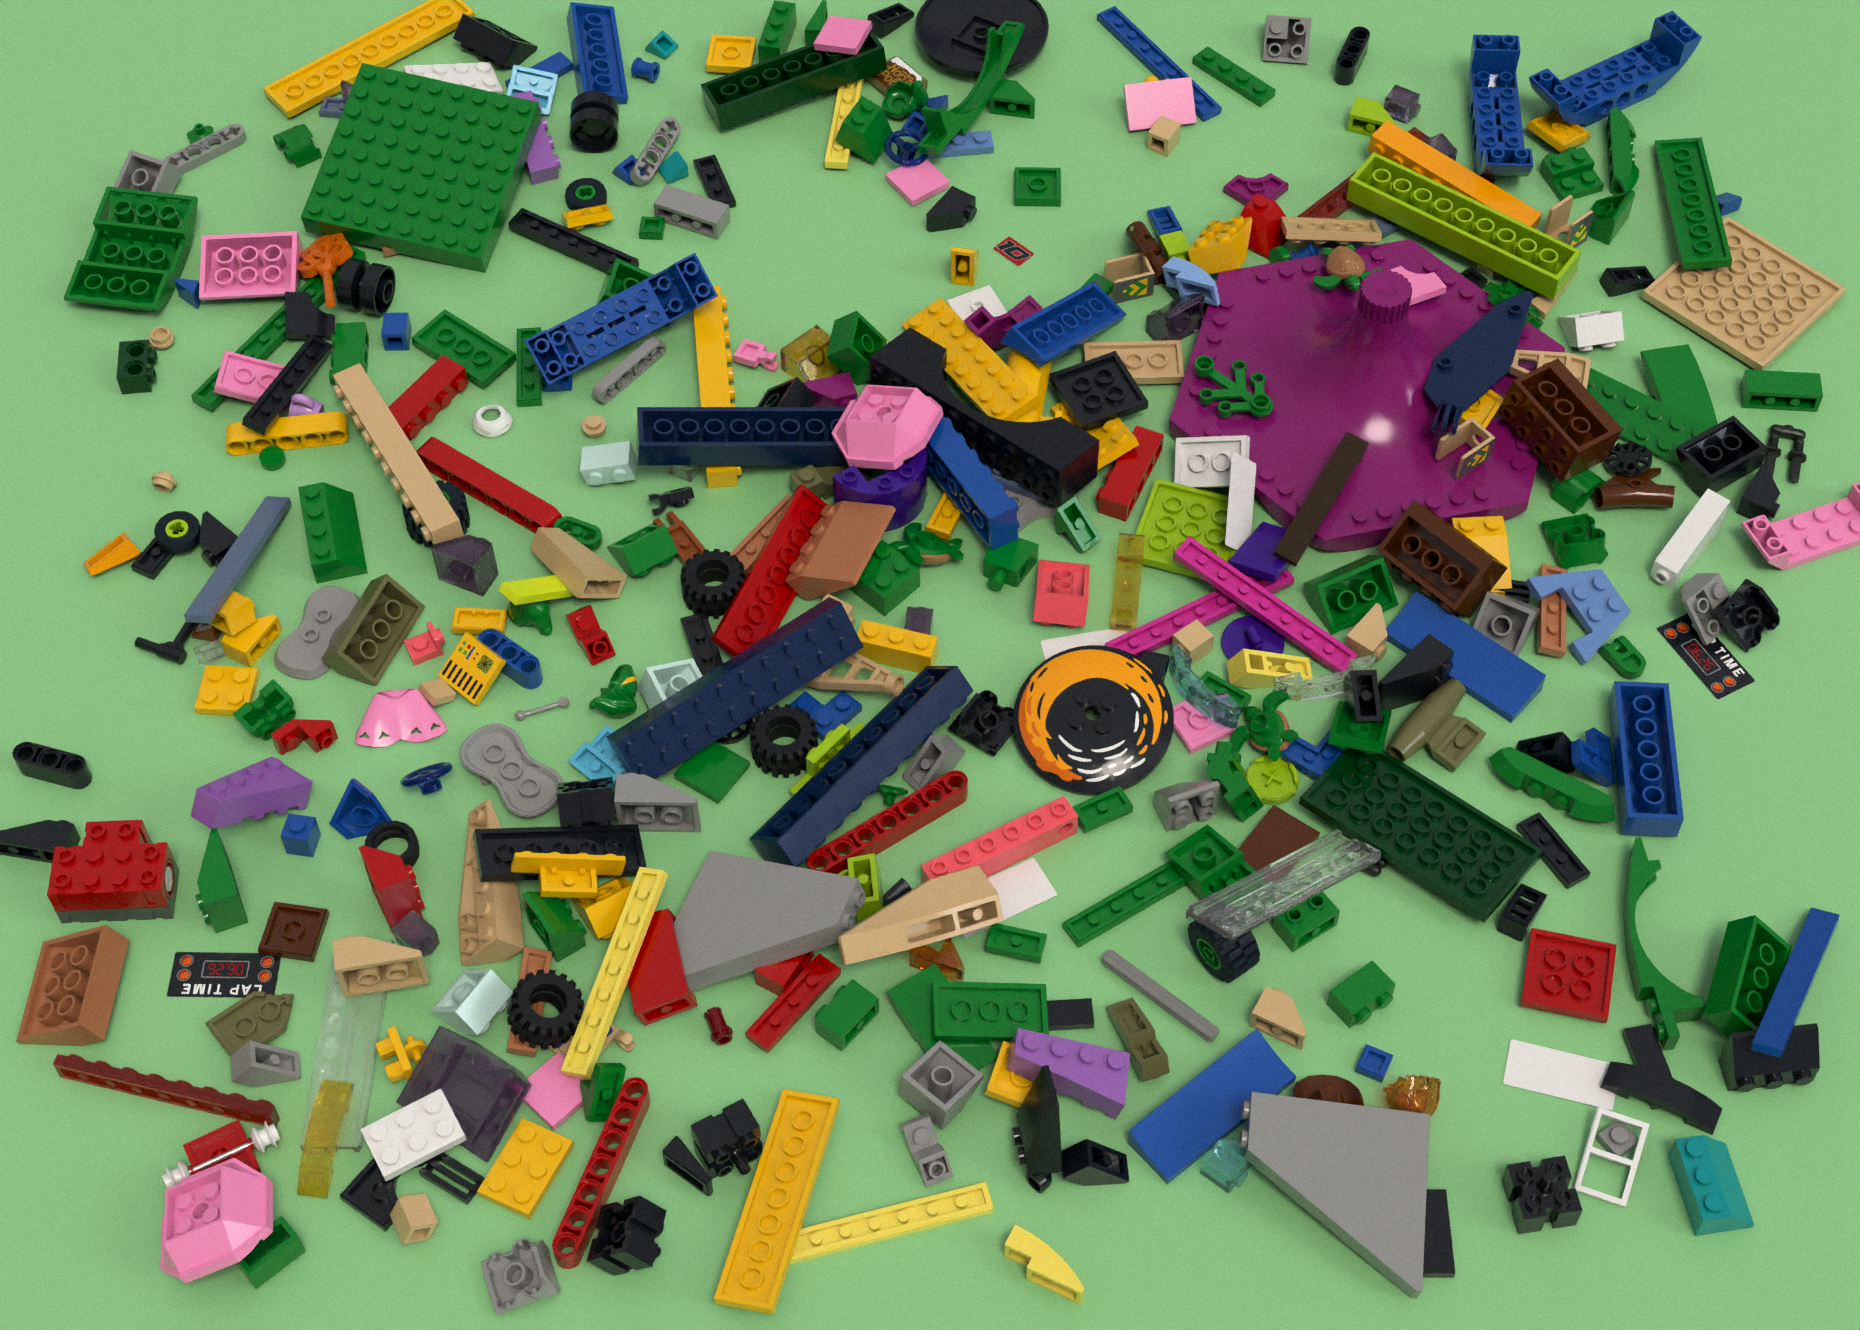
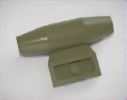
M1451 678L1427 695L1401 724L1387 747V753L1404 762L1427 745L1432 757L1454 772L1486 735V732L1466 717L1462 718L1453 715L1466 693L1464 685L1457 679Z

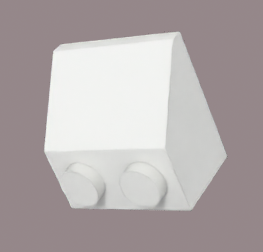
M1599 310L1558 317L1569 347H1577L1578 351L1593 350V345L1601 344L1602 348L1614 347L1616 342L1624 341L1622 311Z

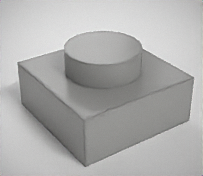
M1619 1121L1611 1124L1596 1137L1597 1142L1607 1152L1621 1157L1637 1147L1639 1140L1624 1123Z

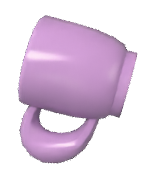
M300 393L294 394L291 397L288 416L324 413V405L313 398Z

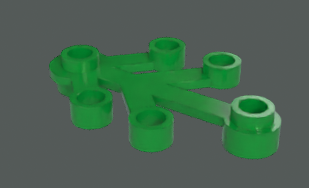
M1508 279L1507 282H1503L1501 285L1489 282L1485 287V291L1489 293L1487 299L1492 304L1497 305L1523 292L1524 288L1519 283ZM1530 305L1524 325L1529 322L1540 329L1544 324L1539 318L1541 313L1532 305Z
M1203 355L1195 359L1194 371L1200 378L1209 377L1225 388L1215 390L1210 388L1201 389L1199 391V402L1201 404L1209 405L1214 399L1240 398L1244 401L1237 403L1221 401L1218 404V415L1220 417H1230L1233 412H1250L1254 416L1264 417L1273 411V402L1264 392L1266 380L1264 374L1256 372L1251 375L1250 385L1255 391V395L1246 390L1245 374L1247 364L1244 361L1236 360L1232 363L1231 372L1235 376V382L1214 369V360L1211 357Z

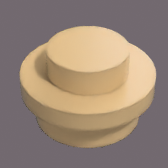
M159 326L151 331L149 341L154 348L164 349L173 344L174 335L167 327Z
M598 415L588 416L582 422L583 432L593 439L601 437L607 428L605 419Z
M164 471L154 473L151 478L153 481L152 486L166 493H170L172 488L176 487L177 482L173 479L174 476Z

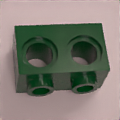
M149 339L119 342L116 379L122 394L152 392V382H156L154 364L157 363L158 358L156 349H152Z

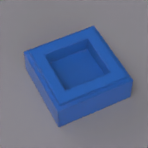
M1366 1044L1355 1072L1382 1083L1393 1055Z

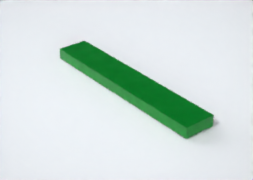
M1169 861L1062 923V928L1079 948L1188 885V883Z

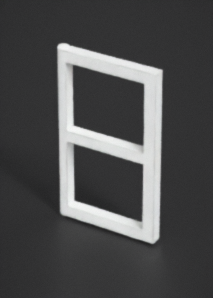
M1598 1106L1573 1188H1576V1191L1625 1208L1650 1124ZM1601 1116L1641 1129L1633 1160L1592 1147ZM1590 1154L1630 1167L1621 1199L1581 1185Z

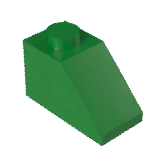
M1001 79L990 97V114L1034 119L1035 98L1017 81Z

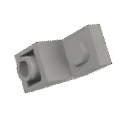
M926 1113L901 1123L900 1126L908 1151L924 1185L928 1187L953 1177L946 1151L938 1143L930 1116Z

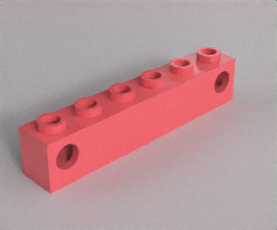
M1062 796L920 865L921 884L928 879L974 865H978L985 876L989 877L1076 834L1078 815L1066 797Z

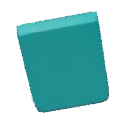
M662 30L647 45L645 50L665 60L679 45Z
M678 151L672 153L658 167L659 173L667 184L688 176L687 163Z

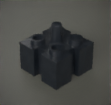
M613 777L597 778L583 782L559 783L557 802L560 826H605L611 824V820H616Z
M744 1099L723 1108L722 1113L715 1117L709 1115L690 1125L692 1137L694 1138L695 1153L711 1179L729 1174L734 1168L733 1164L736 1165L741 1175L748 1174L751 1171L748 1163L757 1159L763 1151L760 1140V1126Z
M1565 1155L1542 1159L1539 1167L1532 1168L1530 1161L1508 1164L1506 1166L1501 1181L1508 1202L1516 1201L1511 1213L1518 1234L1541 1231L1544 1223L1551 1222L1553 1229L1577 1224L1582 1213V1207L1576 1188L1568 1189L1572 1176Z
M642 1196L625 1199L623 1205L614 1202L601 1206L596 1224L599 1233L597 1238L592 1239L587 1262L613 1276L628 1273L631 1269L641 1270L652 1267L655 1259L661 1254V1248L654 1241L664 1229V1219L667 1211Z

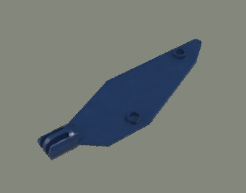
M1523 291L1497 304L1434 358L1424 387V392L1437 407L1431 426L1433 432L1437 433L1440 421L1442 420L1441 434L1447 435L1452 423L1451 435H1455L1463 412L1509 373L1533 299L1532 292Z

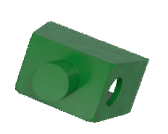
M1019 538L995 550H991L988 546L984 559V576L989 578L987 583L989 588L994 591H1000L1004 584L1013 587L1019 586L1038 561L1039 544Z

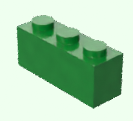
M774 0L758 43L759 63L787 53L797 24L796 3Z
M336 323V332L331 336L332 346L335 348L334 352L330 353L331 365L333 366V370L329 371L331 385H336L333 374L358 363L362 365L366 373L368 372L369 335L366 323Z
M1745 369L1740 383L1742 408L1817 412L1823 398L1820 373Z

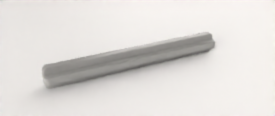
M1109 949L1103 955L1102 963L1208 1042L1214 1041L1218 1036L1219 1028L1115 951Z

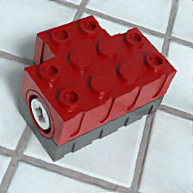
M142 820L86 822V836L83 840V846L54 847L47 896L62 924L71 922H99L104 920L109 922L127 921V919L155 920V918H174L179 869L168 843L157 842V844H153Z

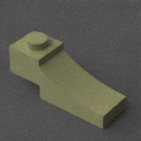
M811 464L790 474V487L795 491L796 487L803 484L816 496L822 495L825 500L833 497L832 476L849 468V465L813 467ZM856 467L859 470V472L863 475V477L868 481L869 476L867 471L864 468Z
M1130 998L1106 1006L1108 1017L1121 1037L1127 1052L1130 1053L1132 1066L1141 1080L1145 1082L1170 1073L1168 1056L1156 1039L1155 1029L1135 1000Z

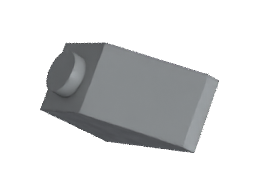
M930 735L902 777L917 791L946 773L953 771L966 751L949 735Z
M248 1041L230 1056L231 1082L257 1088L297 1081L301 1078L299 1052Z

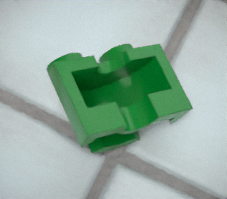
M305 124L296 125L273 135L276 146L278 148L282 147L287 161H292L297 169L322 158L320 149L315 147L311 139L313 135Z
M1589 469L1563 483L1556 477L1551 484L1554 490L1550 498L1572 514H1575L1586 504L1592 495L1594 496L1595 488L1602 486L1606 481Z
M272 679L259 691V696L255 701L251 703L246 702L233 715L252 735L267 740L285 722L291 721L295 717L296 711L293 708L292 697Z

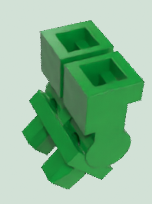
M1217 741L1215 753L1207 754V774L1212 781L1219 782V792L1224 796L1236 816L1243 823L1264 805L1252 786L1245 779L1246 772L1241 766L1242 756L1234 751L1235 745L1233 742Z

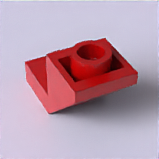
M591 605L565 615L575 640L591 665L616 655L608 634L600 628Z
M292 719L271 734L274 746L281 755L295 749L302 741H305L315 753H318L338 739L331 720Z

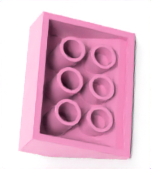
M298 232L202 236L199 299L284 296L285 291L297 292L301 275L298 266L302 262L301 253L303 252V245Z

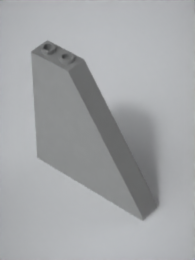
M710 851L673 923L688 987L691 991H695L752 972L757 967L773 965L838 943L837 937L854 926L855 916L865 902L866 894L859 879Z
M1251 1092L1248 1101H1243L1241 1118L1246 1119V1130L1241 1129L1239 1147L1244 1148V1158L1410 1298H1417L1423 1289L1430 1114Z

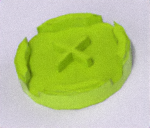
M1268 755L1256 758L1246 770L1245 779L1264 804L1280 805L1288 802L1295 796L1298 789L1299 773L1292 763L1289 762L1288 764L1281 760L1282 757H1279L1277 761H1272Z

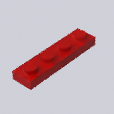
M819 953L745 1032L746 1038L766 1053H769L841 975V968Z

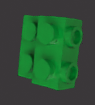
M1570 147L1564 153L1558 155L1549 153L1542 159L1540 174L1559 201H1562L1569 195L1577 199L1603 191L1604 183L1593 170L1595 162L1584 147L1578 149Z

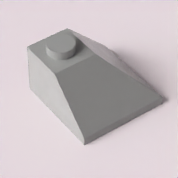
M1487 591L1473 628L1519 657L1541 609L1518 599Z

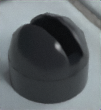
M1051 1173L1048 1175L1037 1174L1029 1177L1026 1175L1030 1186L1040 1194L1052 1183Z

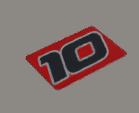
M1007 237L994 247V250L1017 266H1020L1034 255L1033 252L1011 237Z

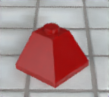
M1256 193L1244 206L1240 216H1243V218L1252 217L1248 250L1270 260L1269 251L1276 246H1283L1288 240L1285 238L1280 226L1281 217H1286L1277 202Z

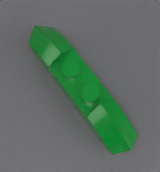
M1614 107L1609 111L1605 129L1610 193L1616 195L1632 190L1638 180L1639 169L1635 165V154H1631L1634 138L1636 137L1635 129L1630 120L1617 107Z
M1512 747L1502 748L1489 757L1496 772L1515 788L1522 789L1531 796L1538 797L1552 804L1555 808L1569 812V815L1593 822L1615 821L1614 803L1610 795Z

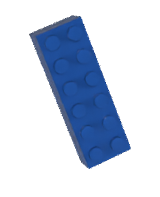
M943 416L926 445L928 472L991 550L1019 539L1018 528L1020 524L1017 519V511H1019L1017 502L1013 497L1009 498L1005 493L1002 483L1000 481L996 482L992 477L989 467L980 462L976 451L967 446L964 436L960 432L957 433L948 417Z
M1614 681L1608 700L1621 834L1677 837L1684 817L1669 683Z

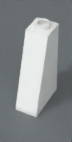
M1708 488L1655 559L1650 577L1672 589L1719 534L1731 501Z

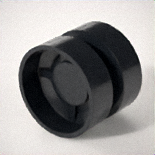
M600 91L583 92L573 99L570 111V140L576 148L595 154L606 152L616 145L618 141L619 107L616 100L612 96Z
M348 258L341 267L337 279L336 298L338 304L348 309H362L366 313L379 316L384 315L391 305L395 292L396 280L393 268L378 263L370 265L365 260Z

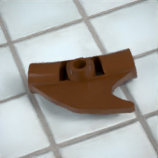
M1136 221L1131 223L1126 229V235L1135 249L1134 253L1143 252L1155 273L1154 281L1157 284H1162L1165 282L1162 266L1168 261L1164 255L1160 254L1161 247L1152 238L1143 222Z
M1649 468L1646 472L1636 476L1616 475L1602 486L1595 488L1594 501L1598 509L1616 507L1672 508L1675 486L1658 485L1651 481L1652 478L1661 474L1662 469Z

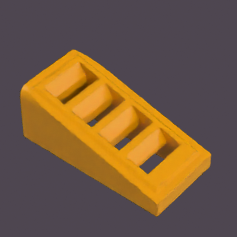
M122 532L86 560L84 566L93 576L140 555L141 552L126 533Z

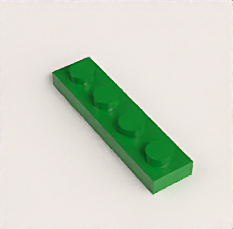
M1208 46L1193 57V65L1259 107L1275 96L1276 89Z

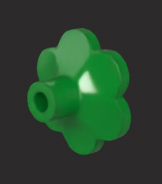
M199 123L194 126L192 131L187 133V137L190 140V144H193L214 133V130L211 126H203V124Z
M880 785L878 789L885 794L883 803L894 805L896 795L908 794V790L890 785Z

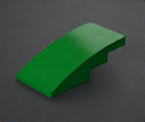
M1689 344L1640 352L1651 398H1655L1711 427L1718 424L1705 380Z
M1208 824L1165 852L1166 858L1210 908L1220 904L1229 907L1244 920L1249 928L1282 906L1281 897L1263 884L1262 875L1244 861L1243 853Z
M936 964L929 966L886 991L914 1041L918 1040L925 1053L939 1041L933 1040L931 984L933 981L949 982ZM941 1040L978 1071L994 1062L998 1055L990 1041Z

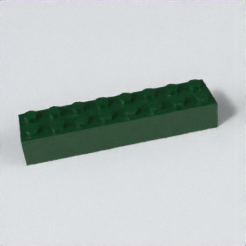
M871 30L857 55L815 50L812 43L700 85L705 106L722 131L803 100L816 97L830 90H835L838 87L856 82L865 77L878 74L888 68L884 47Z

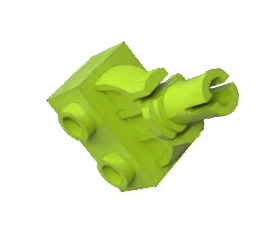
M875 853L847 858L848 869L838 873V875L858 878L865 891V902L856 914L858 922H862L883 908L881 870Z

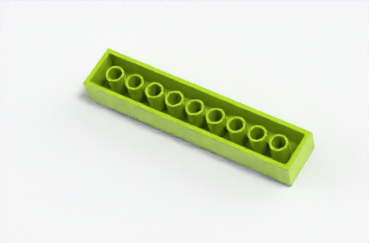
M1373 152L1349 179L1347 200L1552 300L1556 298L1577 271L1581 250L1380 154Z

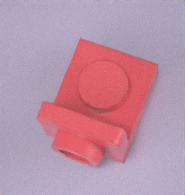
M431 621L426 623L428 632L404 640L405 648L414 666L444 655L441 644L445 643L440 628L435 630Z

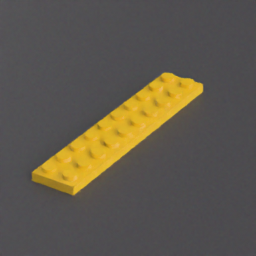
M428 0L263 88L264 94L288 118H291L323 101L325 97H330L353 85L362 63L384 68L457 29L462 14L475 17V12L462 0Z

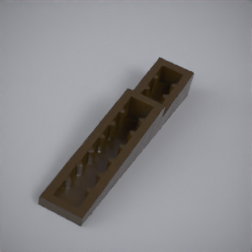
M1346 432L1273 553L1274 556L1294 567L1297 566L1341 496L1345 485L1364 457L1369 445L1368 442Z

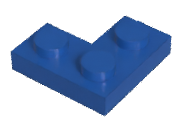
M844 690L838 693L826 705L821 704L806 691L789 704L791 708L798 706L802 709V713L807 711L810 714V719L813 718L816 723L817 736L822 741H824L829 731L835 730L841 723L846 725L862 711V704Z
M1593 727L1585 731L1586 743L1581 739L1571 742V762L1575 768L1608 787L1615 783L1611 739Z
M1329 730L1317 746L1298 737L1292 743L1289 742L1287 749L1281 751L1280 757H1282L1281 760L1284 762L1292 763L1295 768L1317 780L1346 749H1339L1334 745L1328 744Z

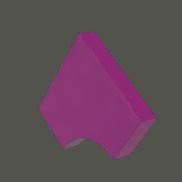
M1272 173L1260 178H1246L1238 174L1224 186L1223 193L1245 206L1256 193L1276 201L1288 190L1289 184Z

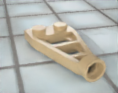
M1516 349L1509 373L1521 377L1531 372L1518 366V360L1536 362L1535 369L1558 358L1587 389L1591 358L1566 352Z
M855 652L843 660L852 665L845 676H830L837 666L836 664L804 685L824 690L875 691L899 696L904 688V678L901 675L893 674L892 671ZM862 669L873 672L868 680H855Z

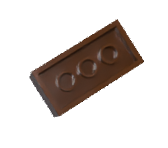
M1558 358L1513 380L1498 410L1502 418L1509 423L1518 436L1526 442L1534 454L1543 461L1550 472L1561 483L1605 461L1623 431L1620 425Z
M1413 500L1377 548V551L1383 555L1382 557H1384L1385 563L1388 566L1400 571L1401 576L1421 587L1420 590L1430 598H1434L1439 602L1442 600L1439 605L1458 617L1463 614L1470 618L1484 600L1487 591L1492 590L1508 569V567L1430 508Z

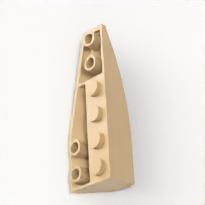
M487 799L469 812L458 914L461 965L464 966L505 962L524 949L517 881L480 882L473 838L474 830L501 828L492 802Z
M974 865L928 879L837 938L843 965H848L955 937L1002 922L1004 918L998 892L980 867Z

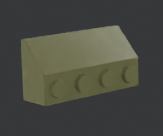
M388 574L371 580L321 659L342 676L371 686L377 685L425 606Z

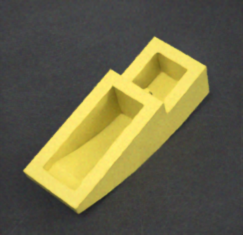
M1015 1224L1004 1244V1257L1027 1267L1026 1280L1081 1305L1084 1299V1286L1074 1271L1048 1244Z

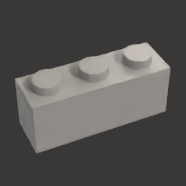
M666 185L654 202L655 217H665L667 224L716 240L720 238L730 223L729 205L684 191L680 188Z

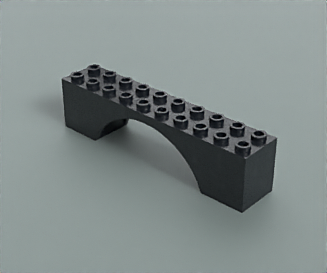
M908 328L870 356V385L918 388L925 396H930L942 407L943 416L951 420L957 433L960 432L964 436L967 446L976 451L980 461L1058 508L1097 477L1099 439L1062 417L1038 422H1014L993 418L973 410L962 403L946 384L944 369L946 368L947 349L914 329Z

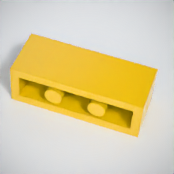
M862 619L857 635L864 647L856 653L875 663L920 673L926 666H935L938 657V637Z

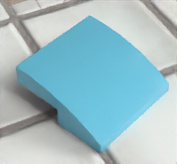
M513 65L507 95L511 96L532 90L534 99H539L542 109L541 114L550 116L558 74Z
M606 725L590 744L585 741L568 762L590 780L613 777L615 788L617 774L627 773L606 737L613 733L614 730Z

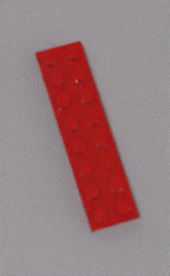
M803 484L796 487L745 577L744 582L710 639L732 657L776 631L797 594L785 582L790 574L789 569L800 556L801 547L808 541L811 536V529L818 523L822 516L821 511L827 505Z

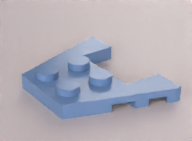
M1602 569L1534 576L1528 578L1525 582V585L1537 602L1559 592L1588 635L1572 642L1569 646L1581 666L1590 660L1631 612Z

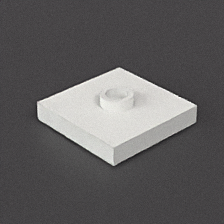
M990 285L947 300V304L963 321L982 305L993 317L1007 313Z

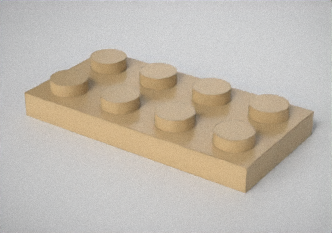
M1281 217L1280 226L1284 236L1294 243L1312 240L1314 243L1323 244L1327 243L1328 240L1336 241L1339 244H1350L1351 241H1359L1363 245H1373L1374 242H1381L1382 232L1375 220Z
M1181 340L1084 343V362L1116 351L1137 384L1182 383L1184 367Z

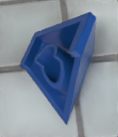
M352 778L329 824L345 838L352 839L367 836L376 825L392 820L375 795L358 780Z

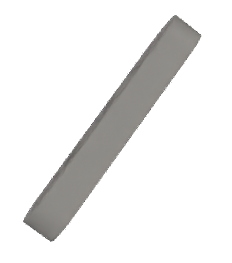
M665 117L655 129L630 170V178L635 184L643 186L653 177L680 132V124L676 119ZM670 127L671 129L668 135L665 134L664 132L666 131V129ZM655 139L661 140L664 144V148L659 147L656 144ZM646 154L653 156L655 163L649 162ZM642 168H645L646 170H645V172L643 173V175L641 176V175L639 174V173H640V170H641Z
M239 124L228 125L167 156L163 161L170 163L182 172L181 175L245 143L246 134L244 128ZM214 143H220L217 147H210ZM194 153H200L198 157H190Z
M655 336L649 338L596 383L592 396L603 404L610 402L663 356L666 350L665 342Z

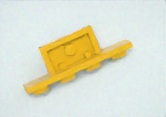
M523 851L514 853L511 872L538 873L540 897L596 899L598 894L596 875H622L626 864V857L615 854L589 855L587 853L561 854L559 852L533 853Z

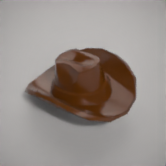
M1308 1076L1296 1082L1293 1089V1097L1364 1106L1360 1090L1351 1081L1338 1076Z

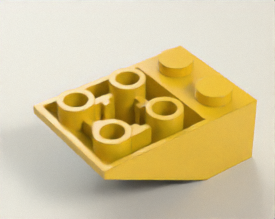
M1236 216L1226 222L1215 220L1208 223V226L1187 250L1191 263L1202 268L1208 274L1240 269L1247 257L1252 217L1243 218V216Z

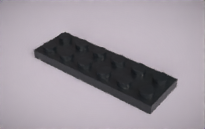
M638 824L475 829L473 834L480 882L539 880L538 873L511 872L514 853L523 851L533 853L559 852L561 854L587 853L589 855L615 854L626 857V864L622 875H596L597 878L636 876L639 867H646Z

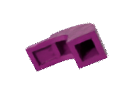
M1028 295L1014 308L1001 316L993 317L982 305L967 317L964 322L990 348H1004L1008 346L1000 342L1010 327L1043 308L1031 295Z

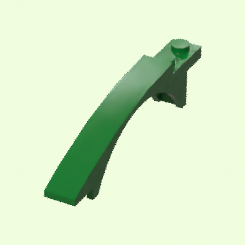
M1004 21L997 31L995 27H991L988 30L987 47L981 72L971 92L958 106L947 111L941 107L936 109L924 105L921 111L929 132L917 145L920 154L939 156L956 134L965 135L986 106L1002 79L1025 28L1024 23Z
M1639 837L1635 838L1626 871L1623 908L1626 958L1636 1001L1646 1000V1009L1648 1014L1653 1016L1654 1031L1657 1039L1661 1042L1663 1051L1673 1050L1680 1038L1676 1023L1700 1020L1706 1005L1703 998L1679 988L1662 975L1652 964L1641 946L1635 924L1636 904L1644 891L1656 881V873L1661 869L1660 860L1648 861L1642 839Z

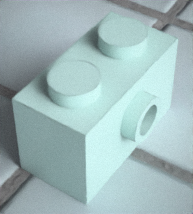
M630 441L582 447L580 472L587 486L636 480L637 455Z

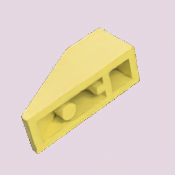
M1243 648L1226 662L1229 682L1236 687L1254 689L1311 684L1313 682L1310 659L1307 657Z

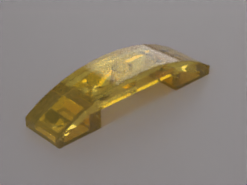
M1119 533L1110 629L1125 631L1136 629L1145 535Z
M324 1079L320 1087L305 1136L298 1177V1195L322 1199L328 1198L334 1172L331 1166L343 1115L348 1112L353 1083Z

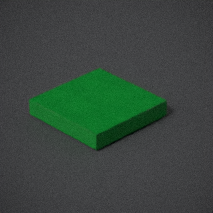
M1015 167L1014 206L1061 207V168Z
M715 741L686 759L674 773L676 780L719 804L748 770L750 761Z

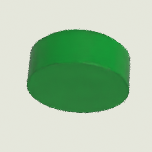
M1279 245L1269 251L1271 263L1291 260L1290 254L1284 246Z
M278 446L266 447L259 455L261 465L266 470H278L286 462L284 451Z

